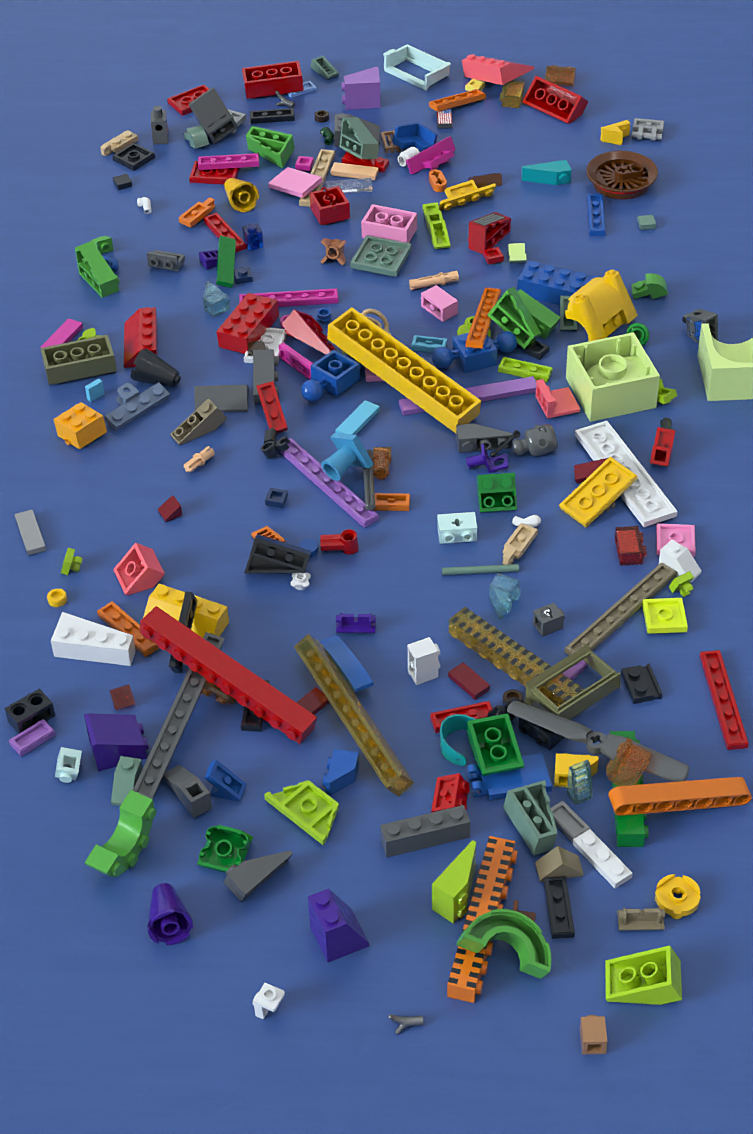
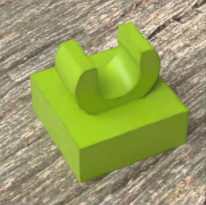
M67 548L61 574L68 575L70 569L79 572L83 558L74 556L75 549Z
M688 571L674 578L669 585V589L672 593L679 590L683 597L689 595L690 591L694 589L690 583L694 576Z

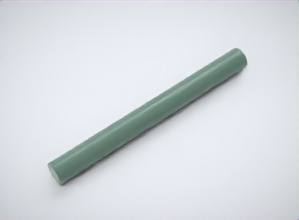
M519 564L442 568V575L519 572Z

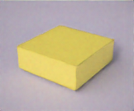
M472 79L465 85V90L467 91L475 89L481 91L485 88V82Z

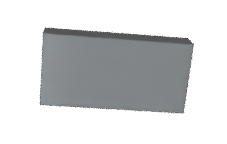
M564 801L550 808L551 812H553L556 826L572 843L574 838L591 829Z

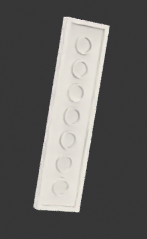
M608 421L575 430V437L593 461L612 457L637 475L638 479L620 497L643 527L677 517L675 507Z

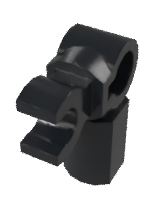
M274 428L265 430L264 444L261 447V451L268 459L275 457L280 451L289 449L287 443H290V440L287 436H284L277 441L278 433Z

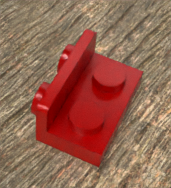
M460 773L437 777L431 812L462 805L467 810L466 802L470 787L469 783L465 781Z

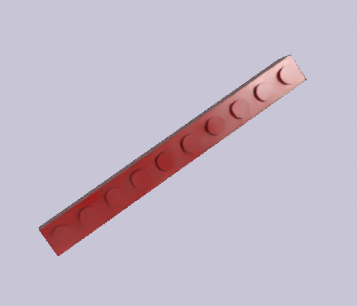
M155 606L140 620V633L143 637L156 643L160 649L169 652L176 660L182 661L193 672L199 673L209 683L219 687L223 693L236 699L240 705L246 706L256 716L262 717L269 722L273 728L285 733L289 739L301 744L315 729L317 721L315 715L159 607Z

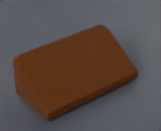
M500 173L468 178V181L473 180L477 188L494 183L496 186L502 185Z

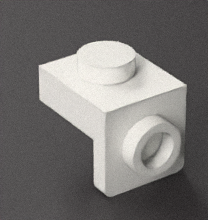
M264 983L253 1000L255 1016L264 1019L269 1010L275 1012L285 996L284 990Z

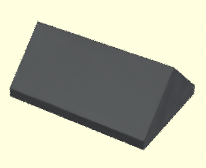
M248 385L194 386L195 410L209 398L222 413L248 412Z

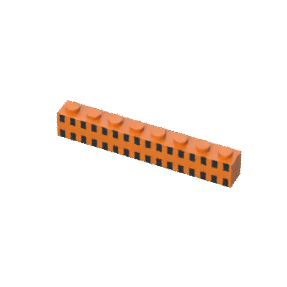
M489 836L463 931L480 915L491 910L504 908L501 902L502 899H507L509 887L506 884L507 881L511 882L513 876L511 865L512 863L516 864L518 851L515 850V841ZM488 941L486 946L478 953L458 946L447 984V997L475 1003L476 995H481L483 981H481V977L487 973L489 962L486 961L487 955H492L494 942Z

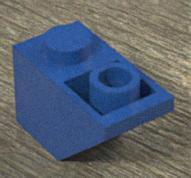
M333 750L332 757H328L327 760L328 774H324L323 786H326L327 795L331 796L356 781L359 768V752Z

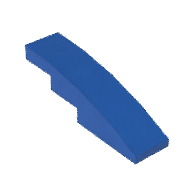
M337 635L319 642L320 649L328 656L330 664L338 670L339 677L355 693L374 685L362 664Z

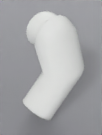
M532 515L525 519L515 516L512 524L519 526L522 523L535 528L541 523V518L537 515Z

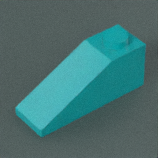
M567 160L522 166L521 179L522 181L551 185L571 183L572 170Z

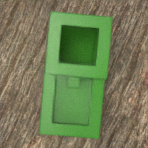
M645 274L646 280L631 284L634 299L646 295H651L652 299L668 295L667 283L658 274Z

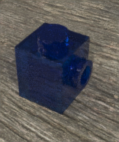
M258 223L242 226L243 240L247 245L248 251L263 248V234Z

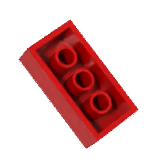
M299 61L242 68L246 98L269 97L276 95V91L281 95L304 91Z
M248 293L216 331L219 347L245 354L248 351V344L253 341H259L261 336L265 334L266 328H270L279 317L278 300Z

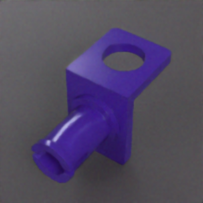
M481 444V454L466 457L469 469L485 465L490 473L509 467L507 454L490 458L484 444ZM498 460H504L502 465H495Z

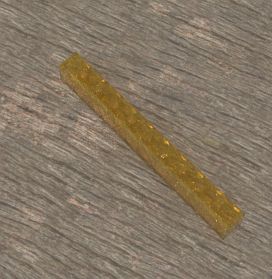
M307 634L294 646L295 650L385 788L399 797L414 784V781L321 642Z

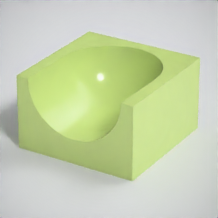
M701 324L697 356L707 400L753 399V338L743 343L725 344L712 337L709 324Z
M634 332L568 346L566 379L590 422L656 408L660 375Z

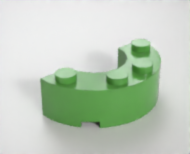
M133 790L129 791L119 807V821L111 838L102 846L96 844L85 861L88 867L110 877H118L130 866H135L142 848H146L150 838L148 835L157 810L154 808L153 799Z
M496 909L480 915L462 932L456 943L457 946L478 953L486 946L488 941L502 940L513 946L518 953L520 971L542 979L551 969L549 943H546L541 933L543 931L529 917L514 910Z

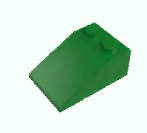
M508 713L467 721L468 741L483 776L524 768Z

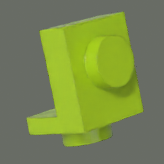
M659 379L657 402L667 404L677 396L676 389L664 388L662 379Z

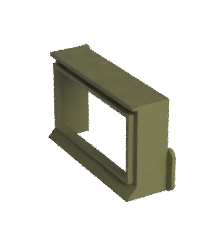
M586 644L526 683L524 703L532 705L536 701L553 714L570 720L614 690L621 687V673H617L593 653L589 645ZM582 660L587 662L589 666L603 677L558 707L538 690V688Z

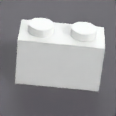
M430 637L408 644V672L415 684L419 685L438 678V669L440 668L438 660L440 650L438 645L434 644Z

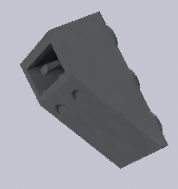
M213 87L189 103L196 119L213 144L238 128L232 115Z

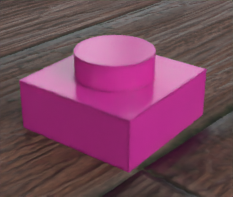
M299 156L295 169L310 171L314 158Z

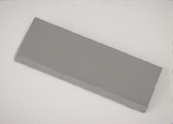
M33 510L14 514L27 554L32 555L46 551Z

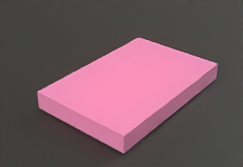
M287 167L272 179L268 185L269 188L304 198L323 181L320 176Z

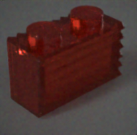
M638 526L615 527L614 539L620 565L643 564V557L647 556L646 545H642L644 542L643 532L639 531Z

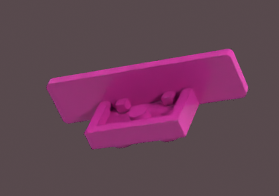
M447 137L407 159L406 163L410 174H414L423 168L434 170L439 167V164L449 162V159L454 156L453 152L455 151L452 137Z

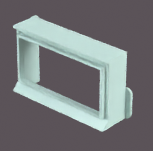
M408 44L397 50L391 49L383 53L385 72L427 91L430 85L446 76L449 77L450 62L440 60ZM407 60L431 72L425 75V81L394 66Z

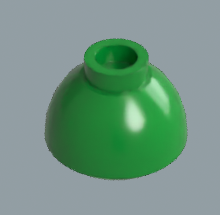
M634 323L628 327L626 334L634 332L642 346L648 342L650 332L644 324Z

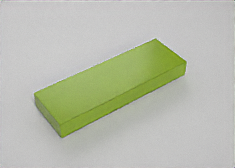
M503 357L498 367V372L524 378L533 376L535 380L543 379L544 382L548 383L553 368Z

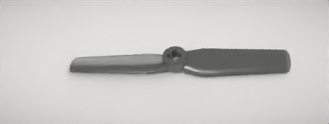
M513 701L507 707V712L568 739L585 743L586 749L591 754L603 753L613 761L673 782L685 781L688 776L689 766L626 737L608 733L606 737L602 732H593V730L581 723L520 701Z

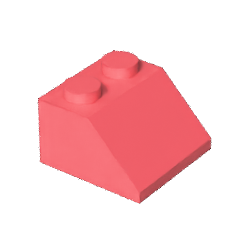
M138 543L131 547L113 569L125 595H132L153 588L165 575L153 549Z

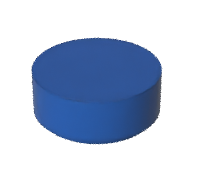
M305 539L300 542L299 547L311 551L310 557L318 553V543L315 540Z

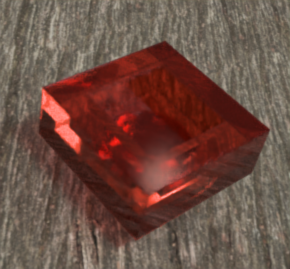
M129 684L109 690L115 710L135 704Z

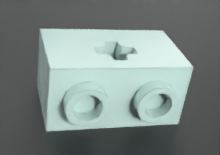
M475 512L437 515L440 544L477 541Z

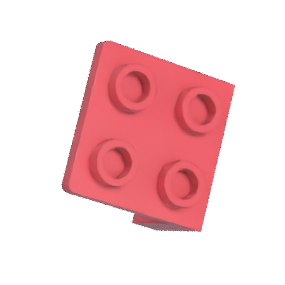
M543 379L536 380L535 397L547 419L580 412V407L569 387L550 391V387L546 386Z

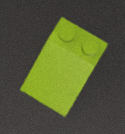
M472 840L432 883V910L453 924L458 918H462L468 910V901L476 869V841Z
M670 945L605 960L607 1002L661 1005L682 1000L681 961Z

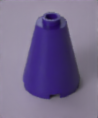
M162 883L155 886L152 891L147 926L149 937L158 944L159 941L166 942V945L180 943L190 935L189 932L191 928L193 929V921L171 884Z

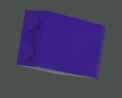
M84 714L89 742L98 772L117 767L120 756L141 760L147 759L148 741L146 737L142 738V734H144L141 722H137L135 715Z
M329 888L308 896L310 928L327 962L370 946L352 909Z

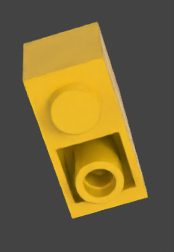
M556 753L554 787H578L597 773L599 756Z

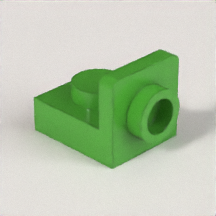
M100 236L92 239V242L101 254L114 251L110 236Z

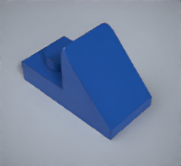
M217 759L210 763L204 777L213 785L210 792L211 796L237 802L240 801L247 785Z

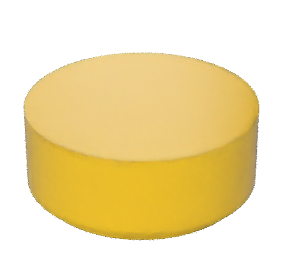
M53 589L47 594V600L50 606L61 607L67 602V595L63 589Z

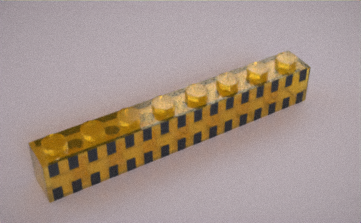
M466 607L449 619V633L452 637L457 638L468 648L476 651L482 658L493 663L496 668L503 670L512 679L524 685L525 688L528 681L552 667ZM563 674L538 688L557 707L585 690Z

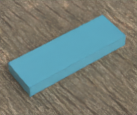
M365 400L335 430V433L356 435L380 411V406Z

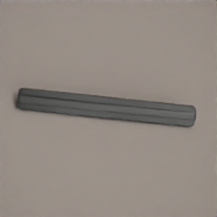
M366 450L373 462L372 450ZM372 465L370 468H363L365 509L367 511L375 510Z

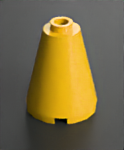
M235 178L226 180L224 188L232 208L240 212L252 210L256 206L257 199H259V192L256 186L250 182Z

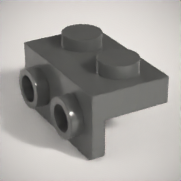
M160 250L148 251V266L179 271L185 261V255Z

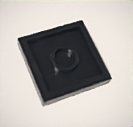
M132 143L112 157L113 161L135 171L153 160L155 153Z

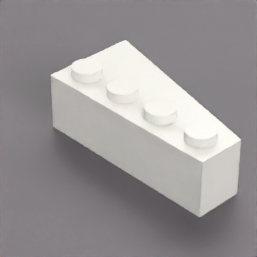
M64 612L60 616L51 639L54 657L131 666L136 653L133 635Z

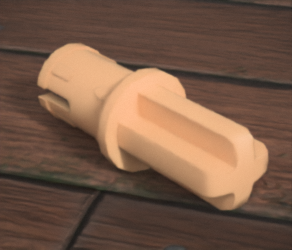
M207 446L200 453H195L193 458L184 464L186 472H192L199 466H203L208 459L215 455L214 450Z

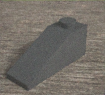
M289 850L246 860L238 866L234 864L226 871L227 876L223 883L242 902L285 865L293 853Z

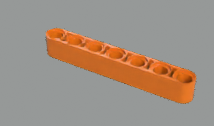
M743 777L619 786L611 789L608 793L614 812L618 816L741 806L747 804L752 799V795Z

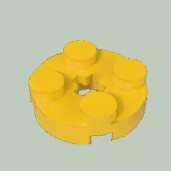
M670 874L663 877L658 882L655 892L657 905L674 919H680L695 912L701 898L698 884L685 875L683 877H675V874ZM673 893L683 894L682 898L674 897Z

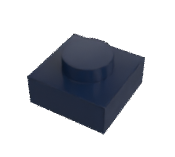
M250 267L234 269L236 284L253 282Z
M270 488L265 498V505L283 508L288 497V490Z

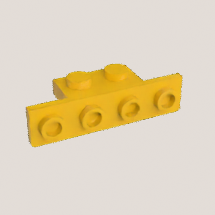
M470 180L448 187L444 191L448 199L440 201L439 210H449L457 205L462 206L469 201H477L484 196L489 197L494 193L496 184L477 188L475 182Z

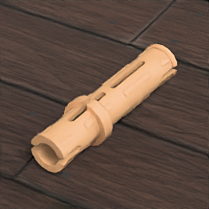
M458 271L440 272L437 275L409 280L410 289L414 290L439 284L442 286L448 282L459 281Z

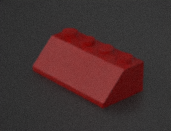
M535 76L522 103L570 124L583 114L588 101L576 93Z
M156 307L139 308L124 323V368L136 367L133 363L138 353L144 348L149 349L158 356V319Z

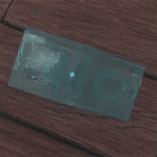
M206 282L203 293L204 310L212 317L230 310L229 296L211 282Z
M500 573L496 575L490 584L489 599L498 618L502 619L506 613L510 612L514 600H518L521 589H519V580Z

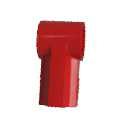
M352 529L342 531L341 534L321 535V551L342 550L345 554H354L359 549L357 533Z

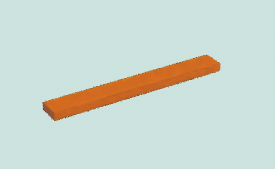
M487 287L484 289L466 339L465 347L483 349L492 319L487 314L500 299L501 289Z

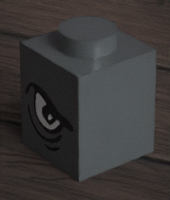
M555 603L533 610V625L542 637L563 629L565 615L562 609H559Z

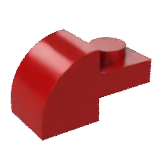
M657 427L650 463L669 466L676 430Z

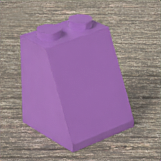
M378 67L344 76V82H341L342 91H345V95H342V104H345L346 110L381 108Z

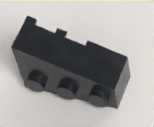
M257 534L244 574L305 573L311 551Z

